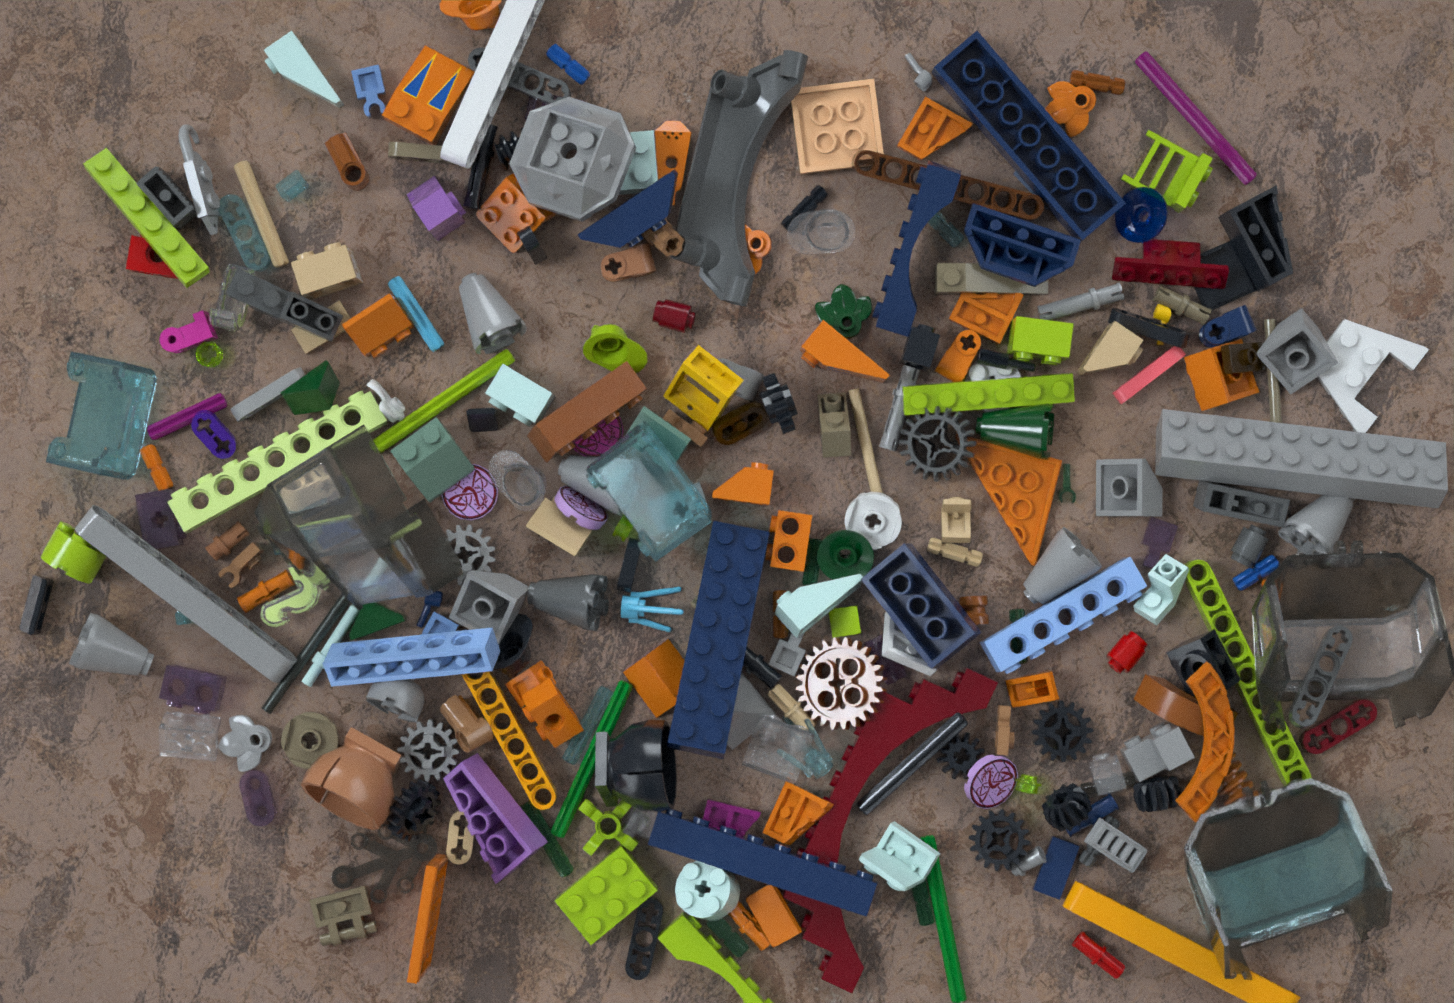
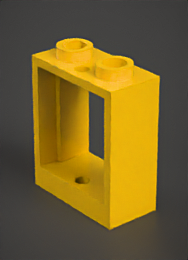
M698 345L682 363L663 397L708 431L723 414L744 380ZM688 375L720 399L719 403L714 402L687 381Z

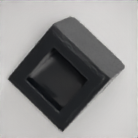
M495 408L466 410L471 432L498 430V416Z

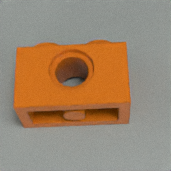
M551 678L521 695L526 707L522 708L525 716L530 723L536 721L538 725L535 728L543 741L549 739L554 748L584 730L576 713Z

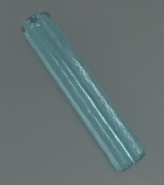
M604 686L599 687L581 721L584 730L571 739L562 756L564 761L572 765L577 763L613 695L612 690Z

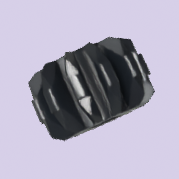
M969 732L963 734L962 740H960V736L957 734L954 737V742L950 741L947 744V748L943 747L939 751L945 753V756L936 759L938 763L948 762L943 766L942 772L947 773L953 768L951 773L953 779L958 777L959 771H961L964 780L968 779L967 770L971 769L974 763L981 759L976 758V755L985 753L984 748L974 749L980 742L978 738H974L968 744ZM961 748H965L964 753L968 754L967 759H961L960 763L955 762L957 758L953 757L954 752H960Z
M1166 775L1148 778L1133 786L1134 801L1139 811L1158 812L1174 808L1178 805L1175 800L1182 793L1178 779L1174 776Z
M1074 783L1068 786L1062 784L1060 789H1053V793L1045 796L1046 802L1041 805L1048 824L1060 832L1065 829L1071 831L1076 825L1081 826L1080 823L1089 818L1088 813L1092 810L1089 796L1085 790L1077 787Z

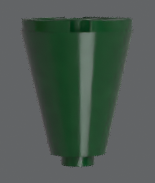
M1046 403L984 412L982 417L977 418L976 434H981L982 441L1041 460H1049L1051 452L1045 451H1047V444L1052 445L1055 413L1049 412L1053 410L1054 404Z

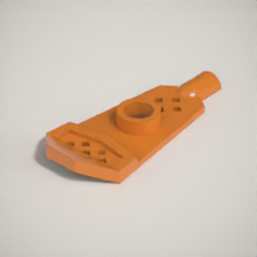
M665 121L655 130L658 180L674 169L678 173L672 206L675 205V193L682 188L691 132L681 121ZM669 158H674L677 161L675 168L671 169L666 166V161Z

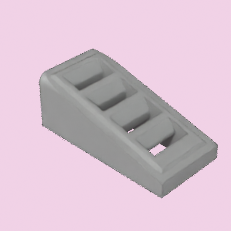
M1100 817L1084 840V842L1131 873L1136 870L1147 853L1145 847ZM1106 829L1109 830L1099 845L1098 841L1100 840ZM1117 836V837L1115 838V840L1113 841V843L1111 844V846L1109 847V849L1107 850L1108 846L1110 845V843L1112 842V840L1114 839V837ZM1124 842H1126L1121 851L1119 852V854L1116 856Z

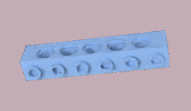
M1131 557L1123 558L979 643L995 671H1005L1008 674L1021 666L1019 661L1029 656L1032 660L1046 652L1043 648L1053 642L1056 646L1070 638L1068 633L1075 628L1082 631L1094 624L1092 618L1099 614L1105 617L1118 610L1116 604L1126 599L1127 603L1139 598L1143 595L1140 590L1147 587ZM1110 581H1115L1119 586V592L1116 596H1111L1107 591V585ZM1086 595L1092 596L1095 600V606L1091 611L1083 606V599ZM1062 609L1068 610L1071 615V620L1067 625H1063L1058 618L1059 612ZM1038 623L1043 624L1047 630L1046 636L1043 639L1037 638L1034 634V628ZM1014 637L1019 638L1022 642V649L1017 654L1010 649V641Z
M493 627L333 643L323 662V666L331 687L493 671L500 648Z

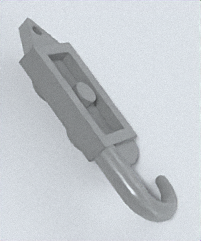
M185 124L181 126L178 134L185 162L183 166L197 217L203 220L210 235L218 233V217L221 216L219 210L220 200L214 192L211 181L213 175L210 167L196 151H193L190 136L195 144H199L198 134L191 125Z

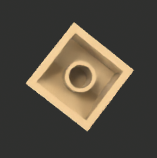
M1112 322L1107 325L1076 373L1085 375L1116 369L1126 364L1134 363L1143 351L1139 347L1143 339L1118 322Z
M555 496L552 500L545 498L526 527L573 556H579L594 530L579 526L576 523L577 518L572 515L566 517L558 509L554 500Z

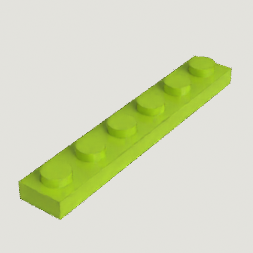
M107 148L83 163L86 171L186 288L210 273L209 267L139 188L134 179Z
M1073 373L902 386L904 415L925 414V408L930 413H934L936 406L940 407V413L945 412L946 408H950L951 412L1075 402Z

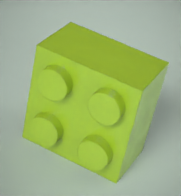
M1016 316L1010 322L1007 354L1013 355V359L1030 362L1033 358L1041 359V364L1058 366V364H1061L1070 356L1074 323Z

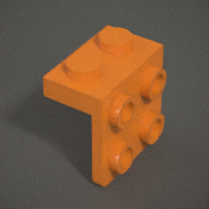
M514 173L502 181L481 206V210L478 209L476 212L477 218L513 253L523 246L517 234L518 231L530 226L534 233L542 223L557 214L530 205Z

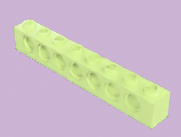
M363 390L350 396L348 398L349 403L342 407L336 404L330 410L323 411L324 416L316 421L310 418L300 423L298 431L290 435L288 432H284L272 439L274 444L265 449L262 445L252 449L247 453L248 458L241 462L235 459L222 466L223 472L214 477L212 473L201 477L196 481L198 485L192 489L187 490L184 487L172 493L171 497L173 499L167 503L183 531L187 534L279 484L286 477L306 469L310 465L319 462L386 425L387 420L380 411L371 391L364 394ZM349 412H357L361 417L360 422L355 426L347 425L344 421L345 415ZM325 425H330L336 430L334 437L329 440H325L319 435L320 429ZM299 439H306L310 442V449L306 453H298L294 450V445ZM274 453H281L285 456V462L280 467H273L269 464L270 456ZM254 466L259 469L260 475L255 481H247L244 478V471L248 467ZM230 480L234 483V490L231 494L222 495L219 493L218 488L222 481ZM199 494H205L209 498L208 505L203 509H197L193 505L194 498Z

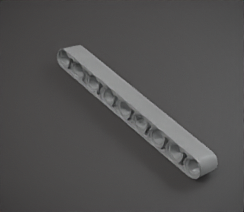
M92 505L75 527L76 532L88 543L269 680L279 683L296 663L297 659L292 652L101 507Z

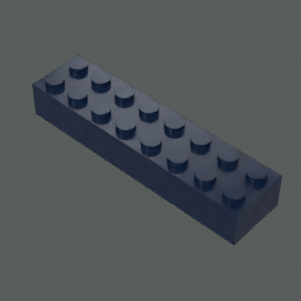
M978 31L974 32L934 66L931 72L932 75L1029 188L1042 199L1043 204L1072 237L1080 239L1082 242L1126 204Z
M713 520L667 748L724 759L769 532Z

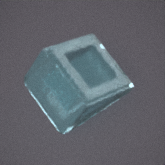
M295 170L276 184L277 191L286 202H290L309 188L308 182L298 170Z

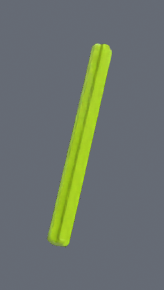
M508 349L503 350L370 441V447L377 455L381 454L495 376L502 364L509 366L514 363L515 358Z

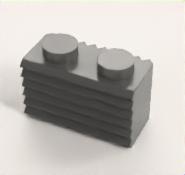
M154 167L136 183L169 222L179 230L197 216L192 201L173 182V179L166 174V171L160 167Z

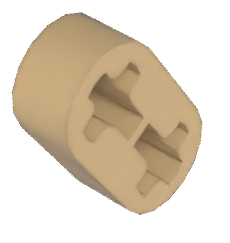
M460 811L455 812L450 819L446 849L448 859L457 865L466 863L472 857L475 835L471 836L467 826L464 829V835H459L460 825L455 824V820H459L461 815H464ZM459 839H463V849L468 852L463 854L461 859H458L457 854L452 852V848L458 846Z

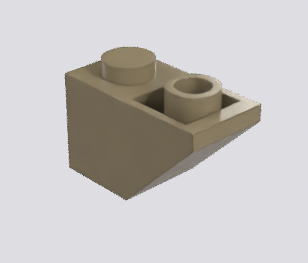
M846 393L817 395L823 458L851 456V432Z

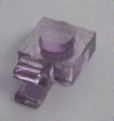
M1149 517L1141 541L1142 545L1148 546L1142 566L1153 569L1159 561L1160 552H1170L1178 528L1177 525Z

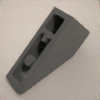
M1199 480L1193 506L1203 512L1284 528L1290 500L1228 484Z

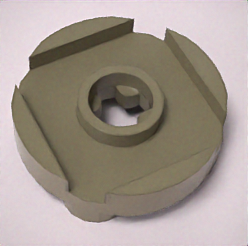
M305 712L295 716L286 724L281 736V745L289 760L294 765L304 769H309L319 756L339 748L340 738L337 725L329 717L319 712ZM310 732L314 733L315 738L318 739V744H313L312 748H308L307 742L303 741V737L309 736Z

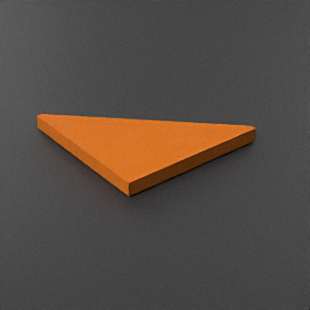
M956 434L955 439L960 446L959 435ZM967 436L968 441H976V446L967 447V450L972 451L975 455L973 458H966L1030 565L1035 566L1062 460L1051 457L1049 460H1041Z

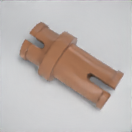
M237 521L236 524L218 537L216 535L212 538L213 542L206 546L205 549L217 562L224 554L228 556L231 553L230 550L250 534Z

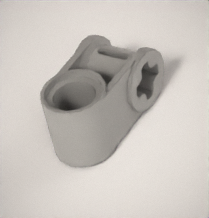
M718 359L744 380L735 395L753 402L764 375L728 359Z

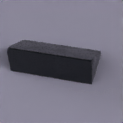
M33 575L19 626L21 631L29 635L41 633L54 583L53 579Z

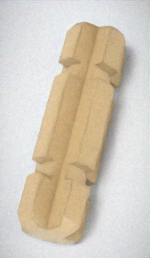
M931 538L927 546L929 553L936 555L940 553L942 557L962 563L966 561L967 564L975 567L981 564L983 554L979 551H968L966 547L953 543H942V540Z

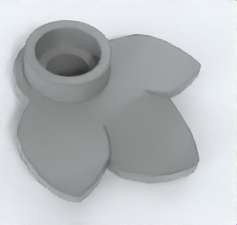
M246 715L230 717L229 724L232 731L222 737L218 747L225 755L237 757L239 771H249L260 764L262 752H265L271 746L272 734L265 726L255 725ZM254 735H258V736H259V738H260V743H259V744H257V743L255 742V740H254Z

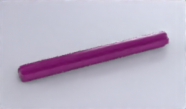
M1146 51L1136 58L1135 63L1229 169L1244 185L1249 184L1257 176L1256 172L1155 59Z

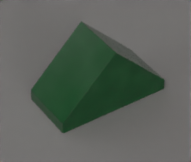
M325 360L280 393L294 415L331 409L340 381L330 363Z
M367 598L349 634L350 640H355L405 622L407 617L405 614Z

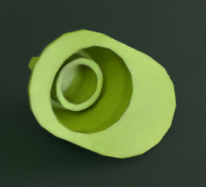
M594 325L591 329L590 338L583 345V354L587 360L610 371H613L627 361L635 373H638L647 363V353L644 348L629 339L624 330L617 325Z

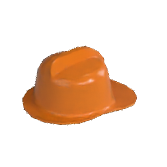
M441 0L439 6L440 11L445 15L459 17L468 28L478 31L495 28L500 17L499 4L502 0Z

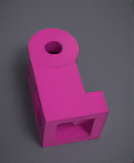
M199 311L192 314L195 322L180 328L170 327L163 330L159 339L162 348L169 352L182 353L218 339L213 323L210 320L209 312Z

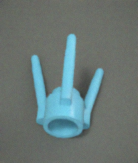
M673 587L645 592L631 591L630 596H622L621 618H628L629 623H638L665 632H671V627L640 617H644L645 612L682 615L684 611L682 609L646 606V600H641V598L681 592L682 589L681 587Z

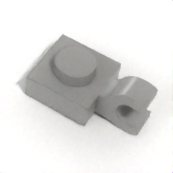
M791 633L788 641L780 638L768 665L795 676L806 649L799 647L804 634L796 638Z

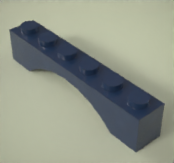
M929 160L926 167H920L916 183L921 185L918 194L912 193L907 210L912 211L909 222L903 220L898 237L903 238L900 249L894 248L889 263L894 265L891 276L885 275L881 291L886 292L883 303L877 301L872 316L877 319L875 327L906 337L909 336L917 311V303L912 293L909 277L912 249L927 222L939 210L953 201L960 180L961 170Z

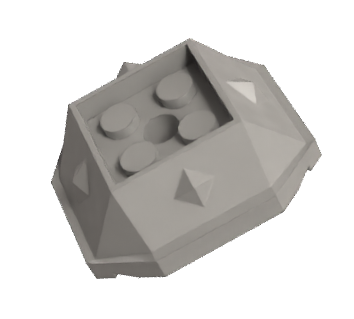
M567 97L529 112L509 164L530 205L583 222L591 217L592 214L604 209L617 200L636 151V145L621 113ZM577 149V153L573 158L566 159V155L570 150Z

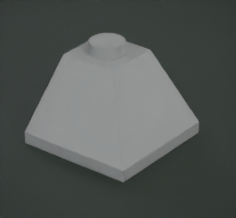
M1302 308L1280 322L1257 351V356L1290 394L1338 364L1321 331Z
M1146 459L1096 460V516L1162 517L1163 488Z
M470 570L466 575L449 618L469 630L493 627L499 644L521 610L528 594L529 586L504 573Z
M742 672L727 745L732 750L776 715Z

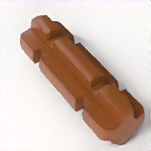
M1073 70L1070 74L1069 83L1075 87L1082 85L1095 91L1106 93L1111 91L1112 94L1121 95L1125 89V80L1114 77V79H1110V76L1089 72L1086 75L1083 71Z

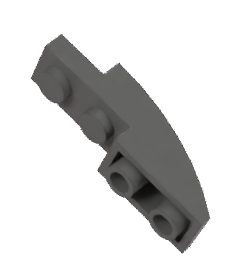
M239 268L235 269L224 294L248 305L256 311L331 342L343 318V315L294 292L286 291Z

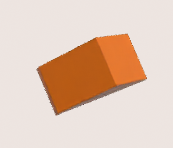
M1050 670L1005 680L1012 708L1059 699L1053 672Z

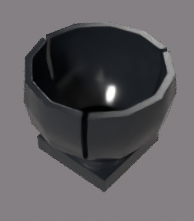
M650 719L634 723L616 738H610L607 731L596 732L595 787L606 807L618 806V799H621L640 811L663 812L673 810L677 791L676 756L674 749L667 748L671 729L667 721Z

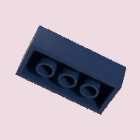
M911 543L901 545L861 578L866 587L931 669L942 666L982 633Z

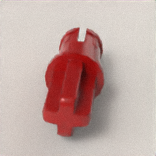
M1085 932L1079 933L1072 946L1091 960L1090 963L1092 965L1097 964L1114 979L1119 978L1125 970V965L1107 952L1106 946L1101 947L1088 937Z

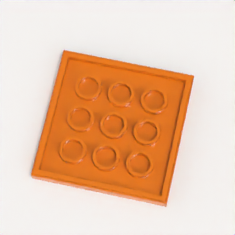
M438 853L426 865L407 977L408 983L417 984L431 966L448 865L447 854Z

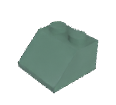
M645 406L625 435L630 439L627 443L630 447L640 454L643 450L653 455L650 461L663 470L667 466L673 469L692 442L688 436Z
M437 417L391 450V453L429 503L476 470L450 432Z

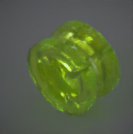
M207 341L197 347L195 356L198 363L202 366L212 368L221 363L223 351L216 343ZM208 347H213L212 351L216 352V357H212L211 362H205L207 358L202 357V353L207 352Z
M623 514L612 536H620L621 541L625 542L636 520H628L627 515Z

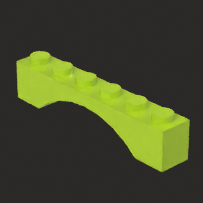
M682 912L658 934L660 942L676 959L691 961L718 973L734 987L744 1003H774L769 997L766 1000L762 998L758 993L760 987L751 977L745 979L739 973L740 965L731 956L726 958L719 951L722 946L711 934L708 937L705 936L700 930L702 924L696 917L687 916Z

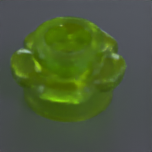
M1021 774L1020 779H1015L1017 782L1015 791L1037 795L1038 788L1042 787V784L1037 783L1038 777Z

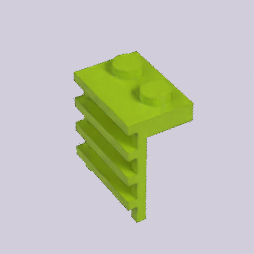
M1148 130L1145 136L1153 139L1154 143L1134 179L1123 174L1121 180L1134 189L1137 188L1144 192L1145 195L1155 198L1161 204L1173 208L1178 213L1184 210L1186 206L1191 208L1199 195V192L1195 191L1200 181L1205 183L1213 168L1209 164L1213 158L1204 153L1197 157ZM1162 144L1169 148L1149 187L1139 181L1157 148ZM1176 152L1184 158L1165 193L1161 195L1154 191Z

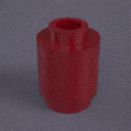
M665 299V301L658 300L652 322L658 323L659 327L685 333L687 328H693L696 313L692 312L691 305Z

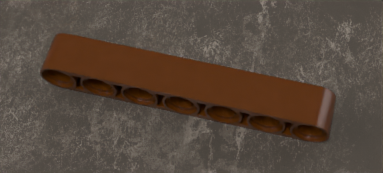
M860 150L852 158V167L856 173L919 190L920 185H916L913 175L921 166H927L870 150ZM863 155H869L873 160L872 167L867 171L861 170L858 165V161ZM891 162H896L900 167V173L895 178H890L886 174V167ZM964 175L960 176L953 198L957 201L969 204L974 203L995 211L1032 220L1038 218L1044 210L1042 199L1035 194ZM978 184L982 190L981 195L978 199L972 200L968 195V189L971 185ZM1001 191H1005L1009 197L1007 204L1003 207H999L995 201L996 195ZM1031 198L1035 201V210L1030 214H1026L1022 208L1023 203L1026 199Z

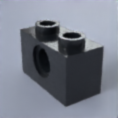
M919 324L917 328L912 327L906 339L899 364L927 372L931 367L940 338L939 334L934 333L935 328Z

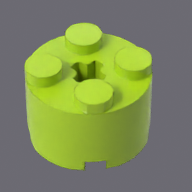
M60 521L40 558L53 568L57 569L59 567L64 570L66 575L90 584L107 556L88 543L78 533L74 532V527Z

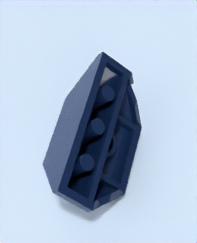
M675 169L581 231L578 237L581 240L619 248L625 244H628L629 247L634 246L644 239L641 235L649 228L655 232L668 223L665 218L671 213L678 177L677 171Z
M974 203L964 228V232L981 269L1033 287L1073 267L1081 242L1080 239Z

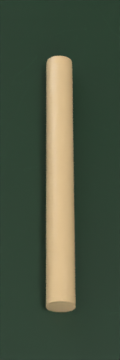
M860 389L849 390L870 491L882 493Z

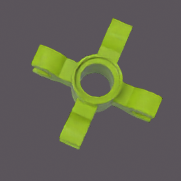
M585 799L578 809L595 822L596 832L582 849L592 856L604 839L615 838L632 852L639 841L621 828V819L631 808V805L621 800L613 811L602 812L592 802ZM604 818H612L616 822V830L610 833L603 831L601 821Z

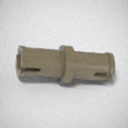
M1161 284L1155 292L1156 296H1153L1152 301L1174 310V314L1178 316L1182 314L1201 325L1207 322L1208 314L1211 313L1210 308L1190 300L1189 295H1180Z

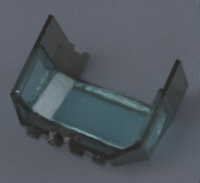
M1312 778L1306 780L1296 779L1278 789L1269 788L1265 780L1259 782L1261 792L1259 795L1254 796L1249 786L1242 788V798L1236 799L1232 804L1224 807H1211L1200 815L1184 847L1185 872L1209 941L1225 979H1234L1237 977V974H1242L1244 980H1252V975L1241 949L1345 914H1348L1360 943L1369 939L1367 933L1376 927L1377 930H1381L1389 925L1393 890L1349 793Z

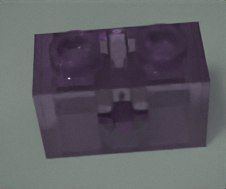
M164 489L135 495L142 538L157 550L184 545L183 539L187 537V534L183 531L167 503L173 499L171 494L175 492L174 489ZM161 514L168 517V521H165L163 524L157 523V518H160Z

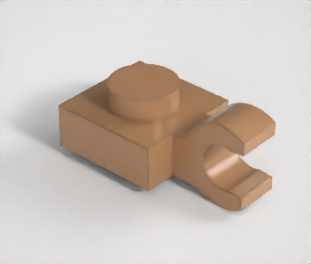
M252 542L229 566L223 568L218 575L224 577L228 572H231L234 575V580L228 586L230 588L237 587L242 579V570L246 568L249 570L253 569L262 560L260 555L265 550L257 542Z

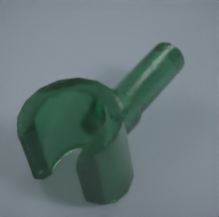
M1063 464V484L1057 495L1062 503V495L1065 492H1071V503L1073 504L1076 500V494L1071 489L1070 464Z

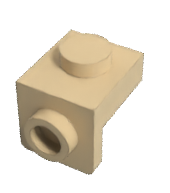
M961 497L943 500L941 508L942 542L970 543L971 500Z

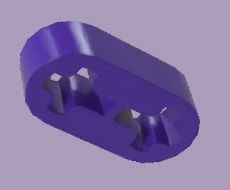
M208 410L198 411L193 416L191 423L194 434L217 458L226 459L231 457L237 445L234 435L214 413ZM199 418H202L204 421L208 418L211 420L209 427L212 429V433L205 427L202 429L198 428ZM216 435L223 442L226 440L230 441L228 445L229 450L226 451L224 448L217 449L218 441L215 438Z

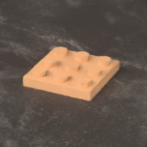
M874 79L803 87L791 101L800 175L853 168L852 158L860 150H870L884 154ZM863 155L860 157L858 165L859 167L872 166L873 160L869 155Z

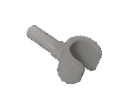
M908 53L904 57L918 74L913 82L920 90L925 92L932 85L931 74L923 70L911 53Z

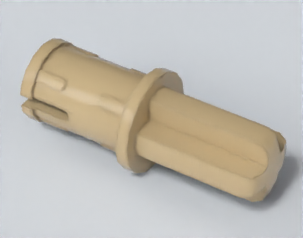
M776 684L768 692V697L784 712L783 716L785 718L788 717L804 735L812 730L810 727H815L817 721L811 720V716L804 712L800 706L801 702H796L780 684Z

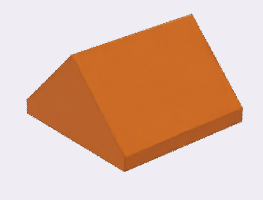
M669 639L623 672L656 718L676 705L685 661Z

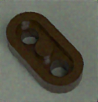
M748 402L718 418L713 424L712 431L720 444L731 445L763 428L767 422L768 415L760 403Z

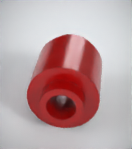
M1130 631L1127 635L1124 634L1106 655L1109 659L1107 664L1119 674L1122 671L1129 673L1146 653L1145 649L1148 644L1136 633Z

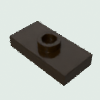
M1262 342L1221 346L1225 374L1266 370L1265 364L1257 356V351L1262 346Z

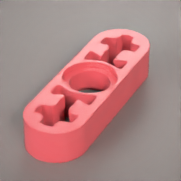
M1172 346L1112 394L1120 404H1123L1186 355L1181 347Z

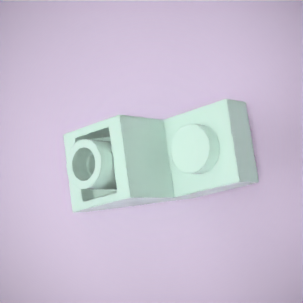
M1165 554L1148 573L1151 587L1133 605L1134 611L1155 625H1158L1175 606L1188 574V567Z

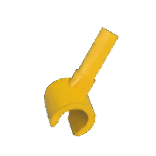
M1157 304L1153 318L1167 324L1171 317V310L1164 305ZM1157 340V345H1164V342Z

